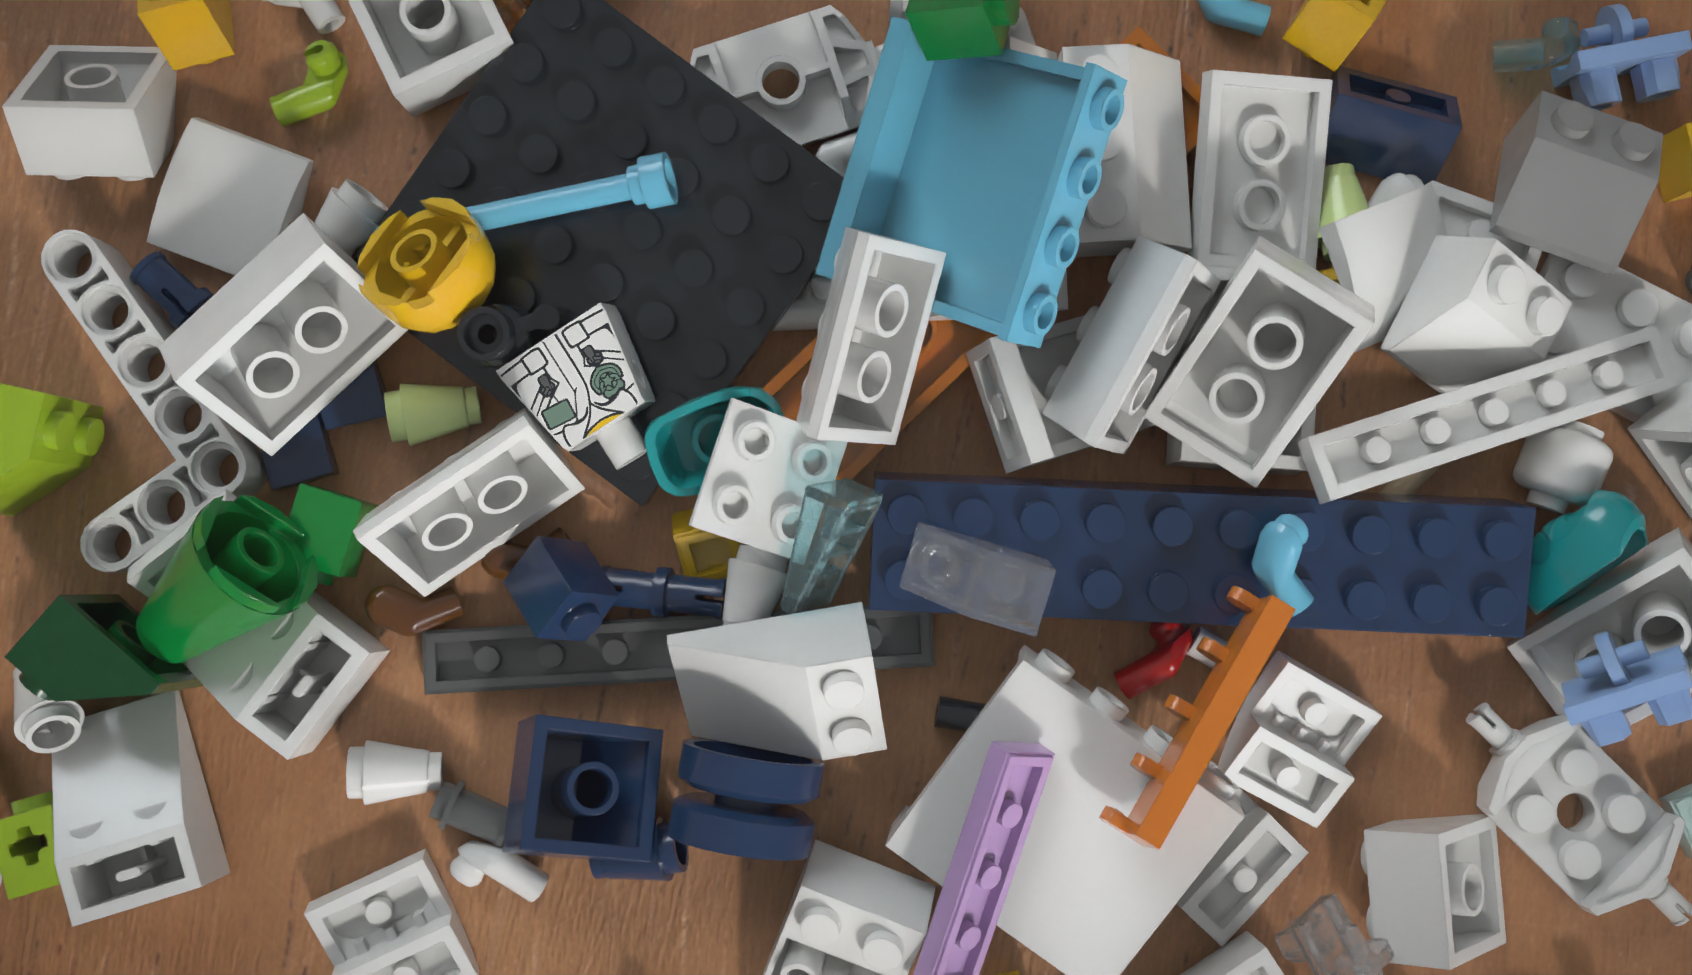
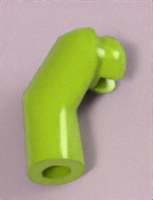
M319 40L310 44L304 53L306 65L309 68L303 85L270 97L273 112L283 127L330 110L336 105L348 74V63L345 55L339 52L333 43Z

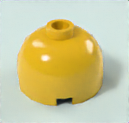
M431 197L420 201L426 210L419 211L409 218L401 210L388 217L370 236L359 256L357 268L365 276L364 284H358L360 292L376 309L402 328L436 333L457 326L466 312L483 305L494 285L496 264L495 254L489 239L472 214L453 199Z

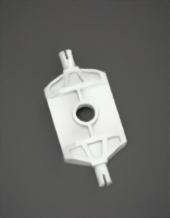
M828 5L695 48L692 52L690 64L796 143L803 146L859 128L884 44L874 48L872 40L865 42L848 19L837 9ZM786 69L797 76L799 86L793 95L778 99L766 93L763 88V82L772 71Z
M1486 702L1473 709L1477 715L1470 713L1466 718V722L1492 745L1489 752L1493 755L1478 783L1476 806L1582 910L1599 916L1638 900L1649 899L1674 926H1681L1689 921L1683 913L1692 917V904L1668 882L1667 877L1686 824L1680 816L1665 812L1580 729L1582 727L1581 723L1571 726L1565 714L1539 720L1518 731L1508 726ZM1575 793L1582 801L1583 815L1575 826L1564 828L1557 818V807L1563 797Z

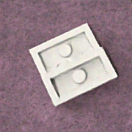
M199 117L191 118L165 175L152 217L147 242L236 275L289 226V223L294 222L301 215L314 160Z
M1432 183L1318 228L1340 285L1372 304L1375 309V324L1355 352L1385 339L1436 235L1447 236Z
M1278 650L1263 670L1244 702L1229 733L1217 769L1227 775L1238 787L1318 828L1354 782V776L1344 765L1382 718V715L1371 703Z
M1210 760L1209 764L1217 768L1218 765ZM1238 787L1235 794L1239 798L1245 817L1176 903L1222 947L1309 853L1240 787Z
M426 848L309 902L304 912L306 919L334 965L332 975H479L480 973L460 918Z

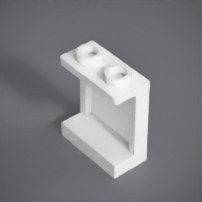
M1084 316L1053 324L1051 329L1044 335L1041 348L1006 342L995 336L966 352L1006 474L1093 447L1042 414L1049 401L1044 397L1050 378L1060 365H1069L1080 344L1076 340V333ZM1144 419L1137 432L1152 427L1155 424Z

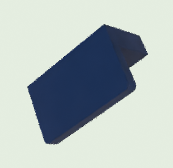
M1339 66L1330 78L1332 80L1325 163L1331 165L1339 163L1352 164L1357 172L1383 179L1395 173H1402L1405 175H1416L1422 180L1424 185L1432 180L1436 181L1463 127L1457 97Z

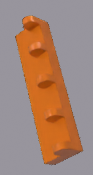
M1231 587L1226 600L1245 612L1226 647L1208 637L1201 639L1196 650L1215 662V666L1192 705L1175 695H1169L1163 707L1182 719L1183 722L1159 763L1136 752L1130 762L1131 767L1150 779L1129 816L1126 817L1116 808L1105 806L1099 816L1102 821L1140 845L1160 850L1296 610L1274 595L1258 598L1241 587Z

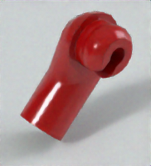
M1151 623L1149 633L1158 644L1149 654L1114 672L1115 679L1127 699L1131 700L1176 675L1193 643L1190 627L1185 628L1183 623Z

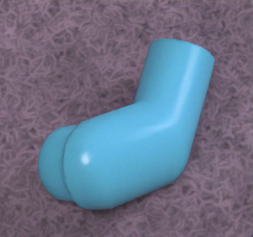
M1198 0L1207 21L1257 36H1262L1271 12V6L1251 0Z
M1282 514L1275 521L1266 524L1260 532L1252 560V568L1255 576L1269 595H1274L1296 609L1293 614L1295 616L1305 610L1314 600L1312 594L1295 573V568L1303 548L1302 545L1306 543L1309 532L1301 518L1292 514Z

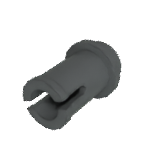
M460 780L457 785L445 781L429 814V817L440 821L438 828L445 830L450 825L492 842L500 848L504 842L508 807L465 789L466 782Z

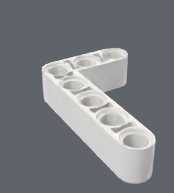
M63 230L54 234L45 243L41 253L43 270L176 459L171 465L98 515L84 528L80 538V547L85 561L92 568L102 572L128 573L130 565L224 489L229 490L237 498L240 495L254 496L264 487L268 476L261 451L257 445L176 384L166 363L162 374L157 379L150 380L148 375L150 360L160 353L158 346L176 330L169 323L156 302L138 285L130 281L129 277L133 270L123 255L114 246L78 230ZM91 252V266L84 275L79 277L77 274L78 262L84 254ZM126 302L128 305L127 319L120 327L115 329L112 323L113 313L120 304ZM198 403L202 410V419L199 426L194 431L188 433L184 426V415L191 405ZM233 453L239 463V471L236 478L230 484L225 485L219 476V468L226 456ZM179 491L185 500V510L181 518L173 522L168 515L167 504L170 497ZM123 529H126L131 537V549L129 554L122 560L116 552L115 541L118 534Z

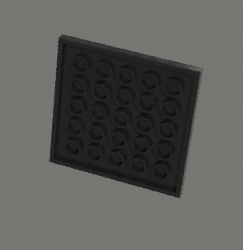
M533 0L510 33L514 45L507 52L492 59L378 225L380 226L388 217L399 210L408 218L419 211L426 210L420 201L431 197L450 198L464 207H470L626 174L627 167L636 165L638 157L666 152L675 173L678 189L677 204L649 209L646 204L635 205L633 200L484 230L495 254L496 271L494 285L482 306L504 303L522 307L529 313H533L538 306L550 304L564 308L569 314V323L600 302L614 305L617 308L655 398V402L631 418L644 439L647 426L657 417L692 399L717 390L730 388L735 384L815 274L844 177L604 0ZM367 241L365 242V244L363 245V247L360 249V251L358 252V254H357L356 257L354 258V261H355L357 264H358L359 256H360L362 250L364 249V247H365ZM458 325L436 333L407 330V332L517 413L526 407L501 380L496 372L499 368L487 366L479 360L469 357L461 349L457 340ZM554 331L541 333V341L553 334ZM598 440L581 450L569 451V453L640 506L647 505L660 487L650 466L647 452L628 465L616 470Z

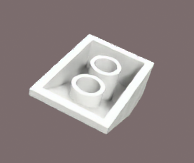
M1259 235L1155 395L1143 417L1257 488L1375 324L1374 306Z
M1679 527L1651 542L1625 562L1561 603L1527 628L1524 638H1514L1507 643L1508 650L1557 715L1565 714L1563 710L1565 697L1561 683L1581 677L1576 661L1599 654L1594 635L1607 630L1613 636L1618 647L1643 639L1649 654L1680 645L1688 662L1692 678V544ZM1648 702L1624 709L1630 725L1653 714ZM1582 726L1580 729L1589 736V734Z
M862 602L667 635V645L691 736L818 760L856 756L887 749L873 656Z

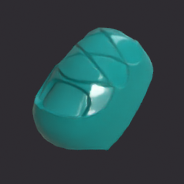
M735 386L692 399L654 419L646 428L644 443L650 466L659 486L675 496L698 495L730 399L735 398L784 417L776 398L762 388Z
M1598 489L1592 494L1587 505L1576 512H1570L1549 521L1541 529V532L1536 534L1533 538L1527 603L1535 615L1548 611L1566 601L1649 545L1645 516L1635 502L1622 493Z

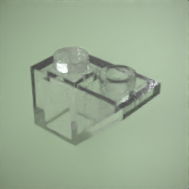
M918 522L899 587L967 617L1036 637L1056 569L1047 559Z

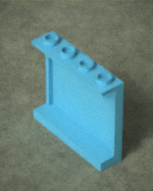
M892 16L815 274L832 280L834 260L837 251L841 247L845 227L945 252L946 257L931 312L998 335V339L1006 342L1041 348L1044 335L1051 329L1057 316L1058 303L1056 299L1066 268L1073 262L1078 252L1080 242L1078 231L1088 201L1096 193L1101 181V161L1110 133L1118 125L1123 114V93L1128 80L1094 63L1086 62L1085 67L1006 48H1004L1003 55L926 61L909 21Z

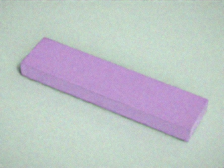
M991 742L913 975L980 974L1055 753L1040 743Z

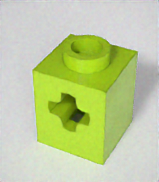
M52 791L12 802L11 807L14 816L0 820V871L8 900L60 884L54 863ZM40 835H45L48 846H42Z

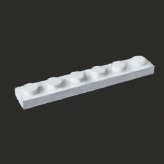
M1655 325L1309 436L1298 441L1297 444L1319 504H1323L1643 399L1680 385Z

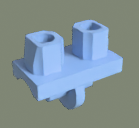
M1620 3L1602 7L1597 14L1595 27L1584 28L1580 31L1579 35L1582 47L1596 45L1597 47L1577 51L1572 54L1570 64L1551 69L1554 88L1570 85L1574 101L1603 111L1622 102L1617 76L1630 74L1637 103L1662 100L1681 90L1677 58L1692 49L1690 32L1685 30L1634 40V38L1647 36L1649 32L1648 20L1645 17L1632 19L1626 6Z
M1607 630L1594 635L1599 654L1576 661L1581 677L1561 683L1565 697L1563 710L1570 725L1573 726L1581 723L1599 747L1622 741L1631 735V725L1624 709L1648 702L1659 726H1671L1692 719V698L1690 693L1692 678L1688 662L1680 645L1649 654L1643 639L1618 647L1613 636Z

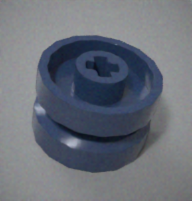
M683 740L678 777L687 785L706 792L686 793L673 799L668 837L699 849L732 856L778 861L810 857L815 823L804 811L784 804H804L819 798L825 764L818 759L717 740Z

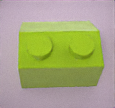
M0 383V515H16L90 468L92 456L99 451L104 439L105 427L101 420L104 407Z

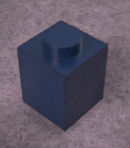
M537 536L503 581L535 637L543 639L586 641L600 627L602 619L620 597L586 542Z

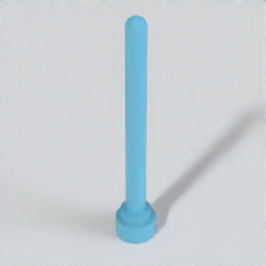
M666 152L638 157L637 164L628 166L626 174L465 208L478 221L483 230H489L633 200L635 205L646 204L649 209L674 205L678 202V189L671 160Z

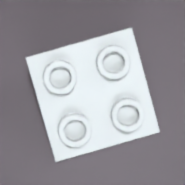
M731 398L688 525L808 564L848 442L810 438L805 435L797 421Z

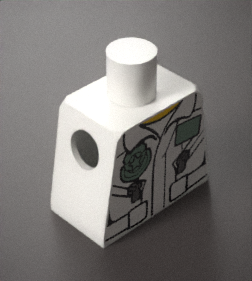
M600 302L496 370L508 388L568 452L581 450L598 440L616 470L628 465L647 452L644 439L631 418L655 402V398L621 315L614 305Z

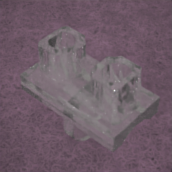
M1336 893L1320 896L1301 916L1290 920L1276 934L1275 938L1286 960H1290L1293 963L1307 961L1314 975H1385L1381 968L1387 965L1394 956V951L1387 939L1373 938L1365 940L1358 926L1352 924Z

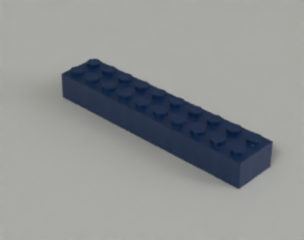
M874 471L868 592L869 610L1238 626L1245 612L1227 601L1226 596L1232 586L1241 587L1258 598L1270 596L1253 572V556L1260 532L1265 525L1275 521L1282 514H1292L1301 518L1308 528L1309 537L1306 543L1302 545L1303 548L1295 568V573L1312 594L1314 600L1301 613L1292 616L1286 628L1524 638L1536 508L1501 498L1357 492L1319 504L1315 490Z

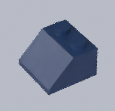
M539 714L519 721L502 852L573 859L650 862L663 730Z

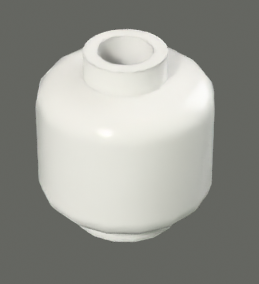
M1573 421L1527 436L1512 474L1518 485L1530 490L1526 502L1561 515L1565 514L1568 504L1580 507L1587 505L1592 494L1601 489L1613 460L1614 454L1612 449L1602 442L1605 433L1590 425Z

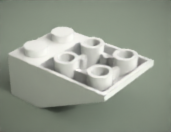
M314 591L309 600L297 610L182 663L236 721L289 760L314 751L391 650Z
M179 690L164 692L86 716L81 726L82 730L79 738L69 747L52 753L54 863L72 927L203 887L231 873Z
M815 839L810 857L807 858L762 975H908L927 934L936 886Z

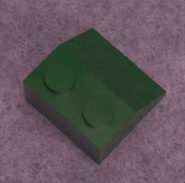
M118 594L59 595L4 656L22 672L19 675V680L23 686L34 695L48 701L152 695L203 686L183 663L163 661L150 654L144 648L136 631V620L140 613Z

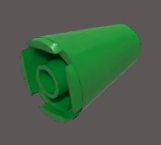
M240 495L234 501H222L224 496L214 498L201 509L137 617V635L144 648L150 654L169 663L185 662L289 614L309 600L318 582V565L313 554L309 559H305L303 552L297 544L304 535L296 524L276 507L254 496Z

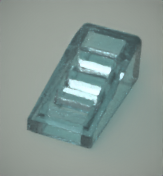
M847 478L807 485L782 595L781 610L793 614L830 604L879 509L883 497L882 493Z

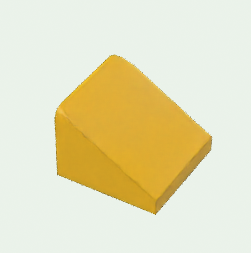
M694 508L674 513L671 516L673 538L684 575L713 579L727 578L729 558H736L739 545L743 543L689 526Z

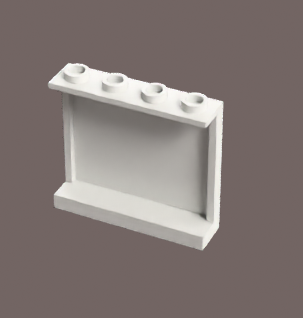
M1024 645L1019 651L1017 664L911 807L906 805L894 820L885 846L943 887L991 742L1040 743L1054 752L1055 755L997 926L1065 975H1120L1245 817L1239 798L1235 794L1238 787L1227 775L1208 764L1160 850L1142 846L1099 818L1105 806L1116 808L1128 817L1150 779L1130 766V762L1136 752L1159 763L1173 737L1154 725H1151L1147 731L1126 717L1129 712L1126 705L1107 690L1096 687L1092 693L1071 678L1075 671L1055 653L1043 648L1037 654Z

